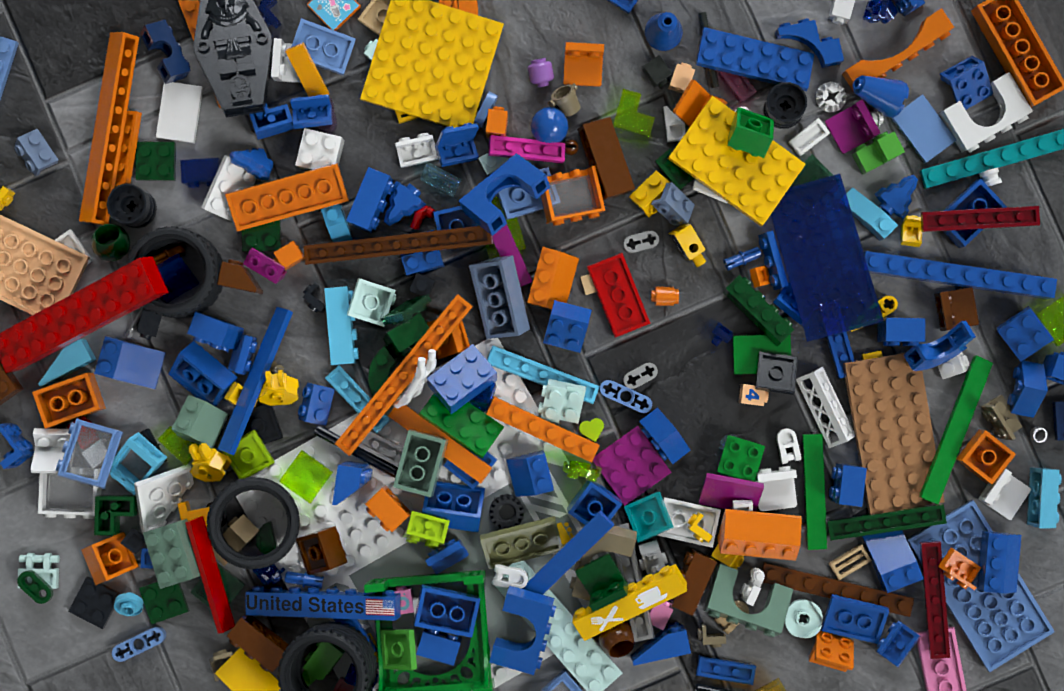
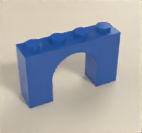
M516 153L469 193L464 195L459 200L464 214L493 236L507 224L502 211L491 203L493 197L499 191L509 187H518L537 199L550 188V184L546 174Z
M509 586L502 611L527 618L533 624L536 636L526 643H516L496 637L489 663L534 675L536 668L540 669L543 660L539 656L541 651L545 652L547 640H544L545 634L549 635L552 623L548 622L549 618L554 617L556 606L553 605L555 598Z

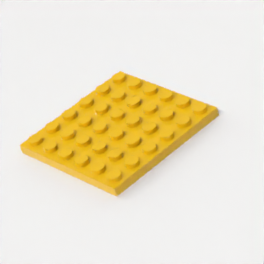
M390 0L360 100L446 127L453 126L455 128L466 123L473 124L504 23L430 0Z

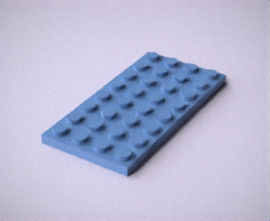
M970 500L946 515L947 524L928 526L907 539L921 564L920 542L940 541L942 560L949 549L953 548L979 565L982 531H993L974 500ZM1019 573L1017 593L1004 594L983 592L977 588L974 591L970 587L964 589L956 583L958 579L955 578L952 581L944 576L946 605L988 672L993 671L1055 632ZM978 574L971 583L975 587H977Z

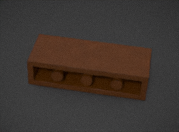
M611 117L583 124L579 127L577 131L590 167H596L603 201L634 190L635 187Z

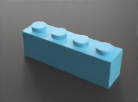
M348 286L324 288L331 365L354 364L356 359H359L358 348H355L354 340H357V330L353 329V321H356V318L347 315L353 290L350 291Z

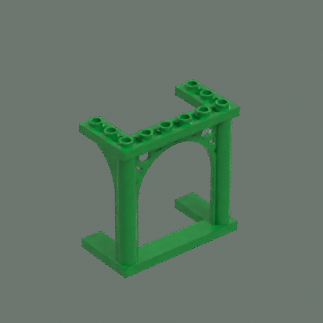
M486 570L370 579L364 585L365 593H383L385 590H390V587L464 581V585H467V594L480 597L475 627L468 652L459 665L443 674L427 675L414 670H397L394 673L392 669H383L381 630L393 629V622L391 620H375L379 686L377 691H494L495 682L491 675V663H489L490 650L484 588ZM474 657L473 663H475V666L468 663L469 658ZM462 667L470 668L473 672V677L469 679L463 677L460 669ZM402 672L410 674V678L405 684L398 682V676ZM453 674H457L460 680L456 678L451 680L450 676ZM415 677L420 678V680H421L420 683H418V681H416V682H414L413 684H411L412 681H413V678H415ZM433 678H438V682H433Z

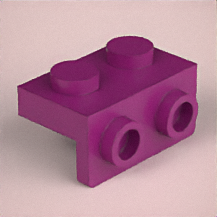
M254 248L250 249L243 263L275 284L281 281L287 273L284 270V266Z

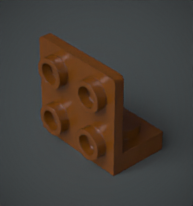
M973 288L934 294L940 331L952 330L961 321H967L969 326L979 325Z

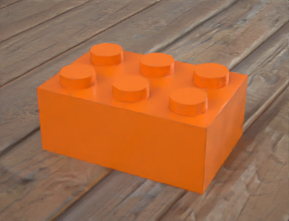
M90 372L32 392L45 429L53 428L73 421L76 418L106 409L95 375Z

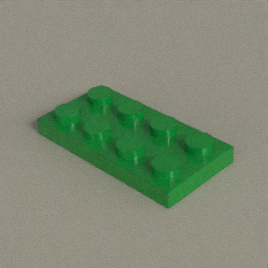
M435 394L431 396L419 413L420 417L481 459H483L504 429L503 425L469 402L451 414Z

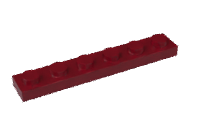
M1039 206L920 213L922 232L1040 225Z
M920 542L930 659L951 658L943 570L938 567L942 561L941 542Z

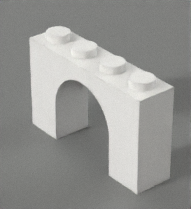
M1010 72L991 82L993 95L1000 108L999 118L993 126L984 127L974 123L961 101L939 113L942 121L957 141L955 142L961 153L966 150L969 153L979 148L978 143L983 140L985 143L996 138L995 133L999 131L1002 134L1012 128V123L1016 121L1018 124L1029 118L1027 115L1033 112Z

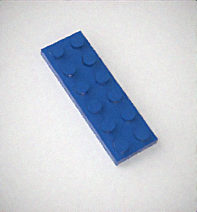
M704 27L696 65L776 85L782 82H791L807 91L814 53Z

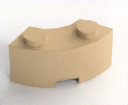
M243 514L239 519L234 517L228 523L230 527L224 532L223 537L230 547L240 552L260 530ZM213 548L215 557L225 566L228 562L221 558Z

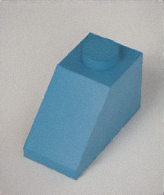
M341 204L321 209L332 242L353 240Z

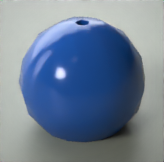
M545 107L537 111L531 122L532 135L540 142H561L568 132V120L565 114L553 107Z

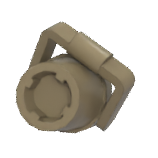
M568 84L556 89L551 95V100L547 102L550 107L557 105L565 116H572L577 113L581 106L575 91L578 89L576 84Z

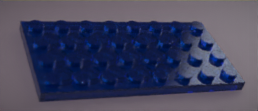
M836 174L790 187L770 216L806 341L811 342L883 322L884 320L841 175Z

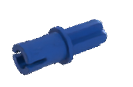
M754 247L744 252L739 251L737 255L723 259V263L727 264L724 266L728 271L740 265L745 266L747 262L760 258L762 256L759 247Z
M287 571L284 581L286 583L302 585V587L310 586L322 589L324 576L309 575L307 572L302 574Z

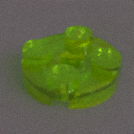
M564 461L562 470L567 473L569 478L578 479V476L586 477L588 481L596 482L597 478L601 475L602 468L596 466V469L591 468L590 463L581 461H570V464Z

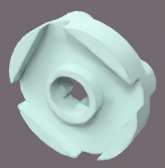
M798 599L789 604L784 624L792 635L799 638H811L820 631L823 614L814 602L807 599ZM801 614L808 615L805 624L798 621Z

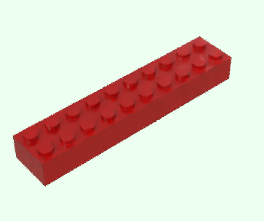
M153 256L138 258L1 332L0 361L5 372L10 373L22 370L169 293Z

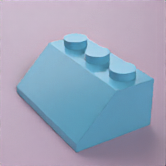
M1030 467L1029 487L1031 491L1028 495L1027 525L1037 528H1056V523L1059 522L1057 505L1060 503L1058 488L1062 480L1061 474H1059L1060 470Z

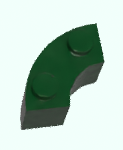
M386 346L375 355L370 365L368 381L373 396L390 377L392 368L398 363Z

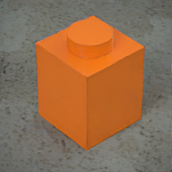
M295 241L274 252L276 256L274 261L284 266V270H288L305 260L302 251Z

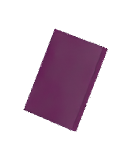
M706 473L698 504L732 509L733 500H752L753 511L756 512L764 489V483Z

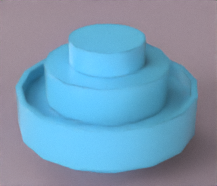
M123 593L115 598L114 609L121 615L135 616L142 612L144 602L140 596L134 593Z

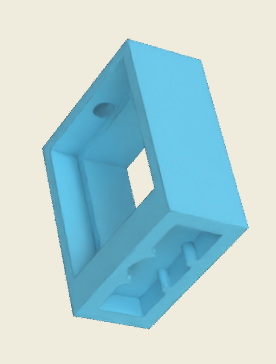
M139 432L131 436L117 453L110 472L111 477L121 483L133 495H136L134 483L140 480L121 464L132 449L151 466L142 480L153 477L167 458Z

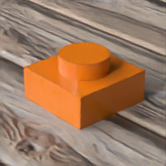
M765 265L749 269L754 288L770 284L769 273Z

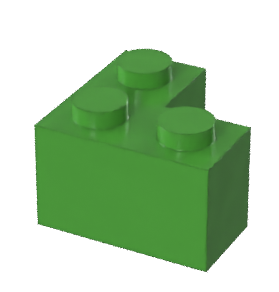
M886 131L872 139L874 143L868 146L864 143L855 148L857 152L852 154L862 175L905 152L895 132L888 134Z

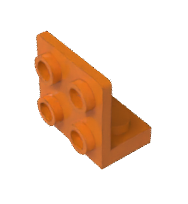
M566 42L563 84L572 85L575 83L576 86L601 87L604 44Z
M692 79L676 104L673 113L690 127L713 95H710L696 80ZM714 96L723 104L727 105V102L724 99Z

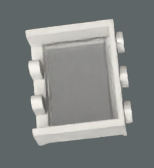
M72 467L71 473L98 480L101 468ZM40 473L38 514H45L44 517L49 518L57 517V514H63L64 518H76V515H83V519H95V496L101 495L102 488L59 477L58 473Z

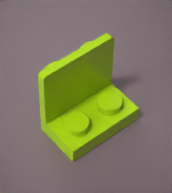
M411 511L407 530L403 533L402 537L406 538L407 542L414 544L423 542L425 547L436 549V547L444 544L450 521Z

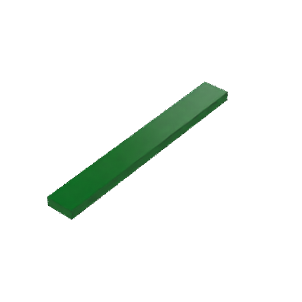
M977 355L973 356L919 495L920 498L936 505L940 502L993 365L992 362Z

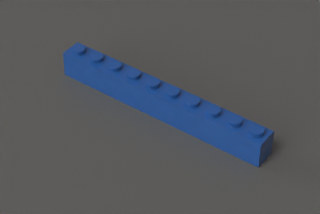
M870 251L861 253L858 271L1041 299L1055 298L1057 279Z

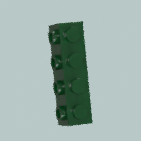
M739 275L725 288L723 293L778 347L794 331L792 328L793 324L787 318L783 319L778 314L779 310L773 304L769 305L765 301V296L760 291H755L751 287V282L746 277L742 278Z

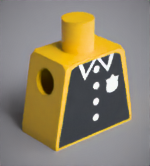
M682 224L668 233L686 260L692 259L696 267L706 262L701 254L705 251V247L691 224ZM692 244L693 249L689 251V246Z

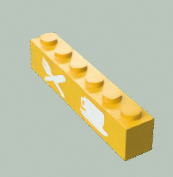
M676 564L665 566L653 575H646L637 583L632 582L628 584V595L594 612L590 606L577 609L573 615L572 623L582 639L586 641L687 592V582Z

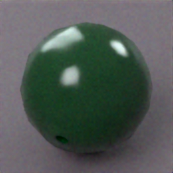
M104 224L93 233L91 247L101 260L117 261L122 259L130 249V238L121 226Z

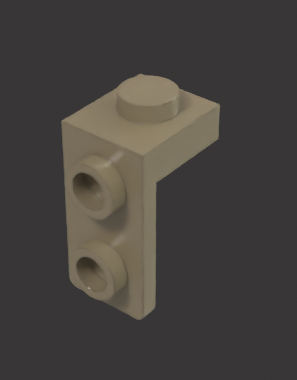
M224 649L215 652L213 657L209 659L215 682L220 681V679L214 673L233 655L232 651L227 652Z

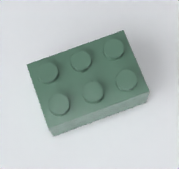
M412 429L408 430L393 487L431 498L435 492L448 439Z
M187 519L143 533L160 589L201 576L185 524L188 521Z

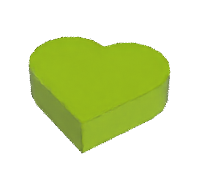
M599 418L583 421L579 426V430L584 436L596 442L604 428V423Z

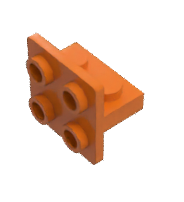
M819 631L816 634L815 645L809 655V662L846 672L847 669L852 670L854 668V641L828 632Z

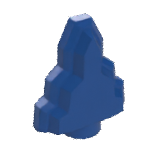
M252 148L251 150L234 151L229 154L230 162L234 165L244 168L247 173L254 175L261 181L269 180L273 161L267 158L264 149Z
M914 175L903 178L898 184L891 183L887 188L881 187L875 193V196L881 202L879 208L888 216L895 214L904 219L909 212L908 206L912 202L911 194L916 189L918 179Z
M396 181L392 189L393 193L389 198L390 207L385 213L384 222L391 226L398 223L404 216H411L415 211L425 207L426 203L419 198L421 192L410 183L406 187Z

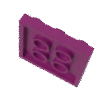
M638 425L595 455L593 459L594 464L621 499L624 506L672 473Z

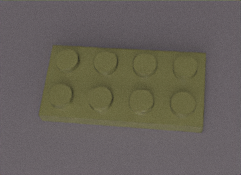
M555 516L479 535L488 569H493L495 564L509 565L556 553L563 548Z

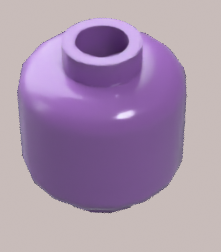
M546 58L532 60L531 64L527 67L530 82L537 84L538 87L548 86L549 81L554 79L552 63L546 61Z

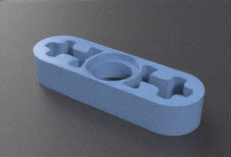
M605 380L600 385V392L603 396L640 413H647L652 408V401L649 397L612 380ZM611 383V388L617 390V387H620L617 399L613 398L615 395L613 392L606 394L603 386ZM623 391L631 393L630 401L623 402L620 395ZM635 394L639 396L637 400H647V408L644 407L641 410L640 405L634 403V407L630 405L634 401Z
M155 626L116 645L112 650V657L118 662H123L162 643L166 638V632L162 627ZM154 631L156 633L161 634V636L158 637L159 640L157 638H154L148 641L147 639L148 637L154 635ZM136 639H141L144 642L142 649H137L134 646ZM130 647V650L124 653V657L123 655H118L117 652L120 649L124 650Z

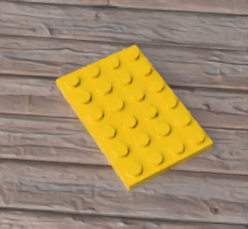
M712 96L667 159L759 226H763L801 172L805 163L774 140L764 158L760 156L755 157L748 152L735 150L728 146V135L735 112Z

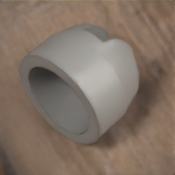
M1034 427L1031 429L1030 437L1033 441L1042 443L1047 439L1048 434L1044 428Z

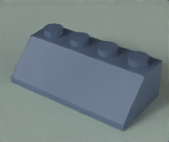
M513 255L496 257L470 264V272L486 339L519 336L530 330Z

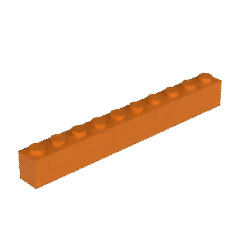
M112 32L109 36L79 217L80 222L95 225L109 224L110 214L107 209V199L115 187L139 42L138 36L125 32Z

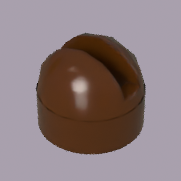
M567 140L565 142V153L570 156L575 155L578 152V143L575 140ZM566 145H574L576 149L566 148Z

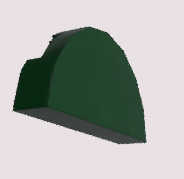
M272 521L263 524L256 536V545L263 554L271 552L278 546Z

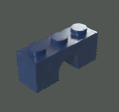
M166 20L145 25L140 35L147 49H160L167 57L162 59L157 66L164 83L168 84L185 79L191 71L190 64L184 58L181 46L173 36L172 28L167 24Z

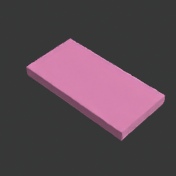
M953 626L948 627L951 658L930 659L928 632L917 633L920 635L916 643L926 691H966Z

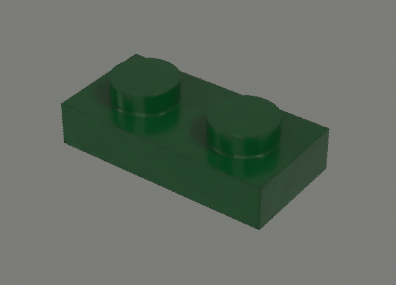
M669 149L655 163L666 177L681 190L694 178L667 159L672 153L671 149Z

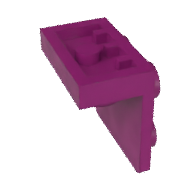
M862 99L825 121L842 154L881 133Z

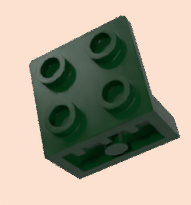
M605 554L575 570L576 575L590 595L589 606L593 612L628 595V583L610 554Z

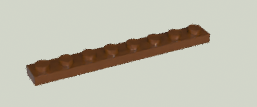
M763 562L762 571L765 575L763 583L771 585L777 583L793 590L831 598L832 594L888 607L890 613L907 617L911 616L914 603L913 597L892 592L887 593L883 590Z

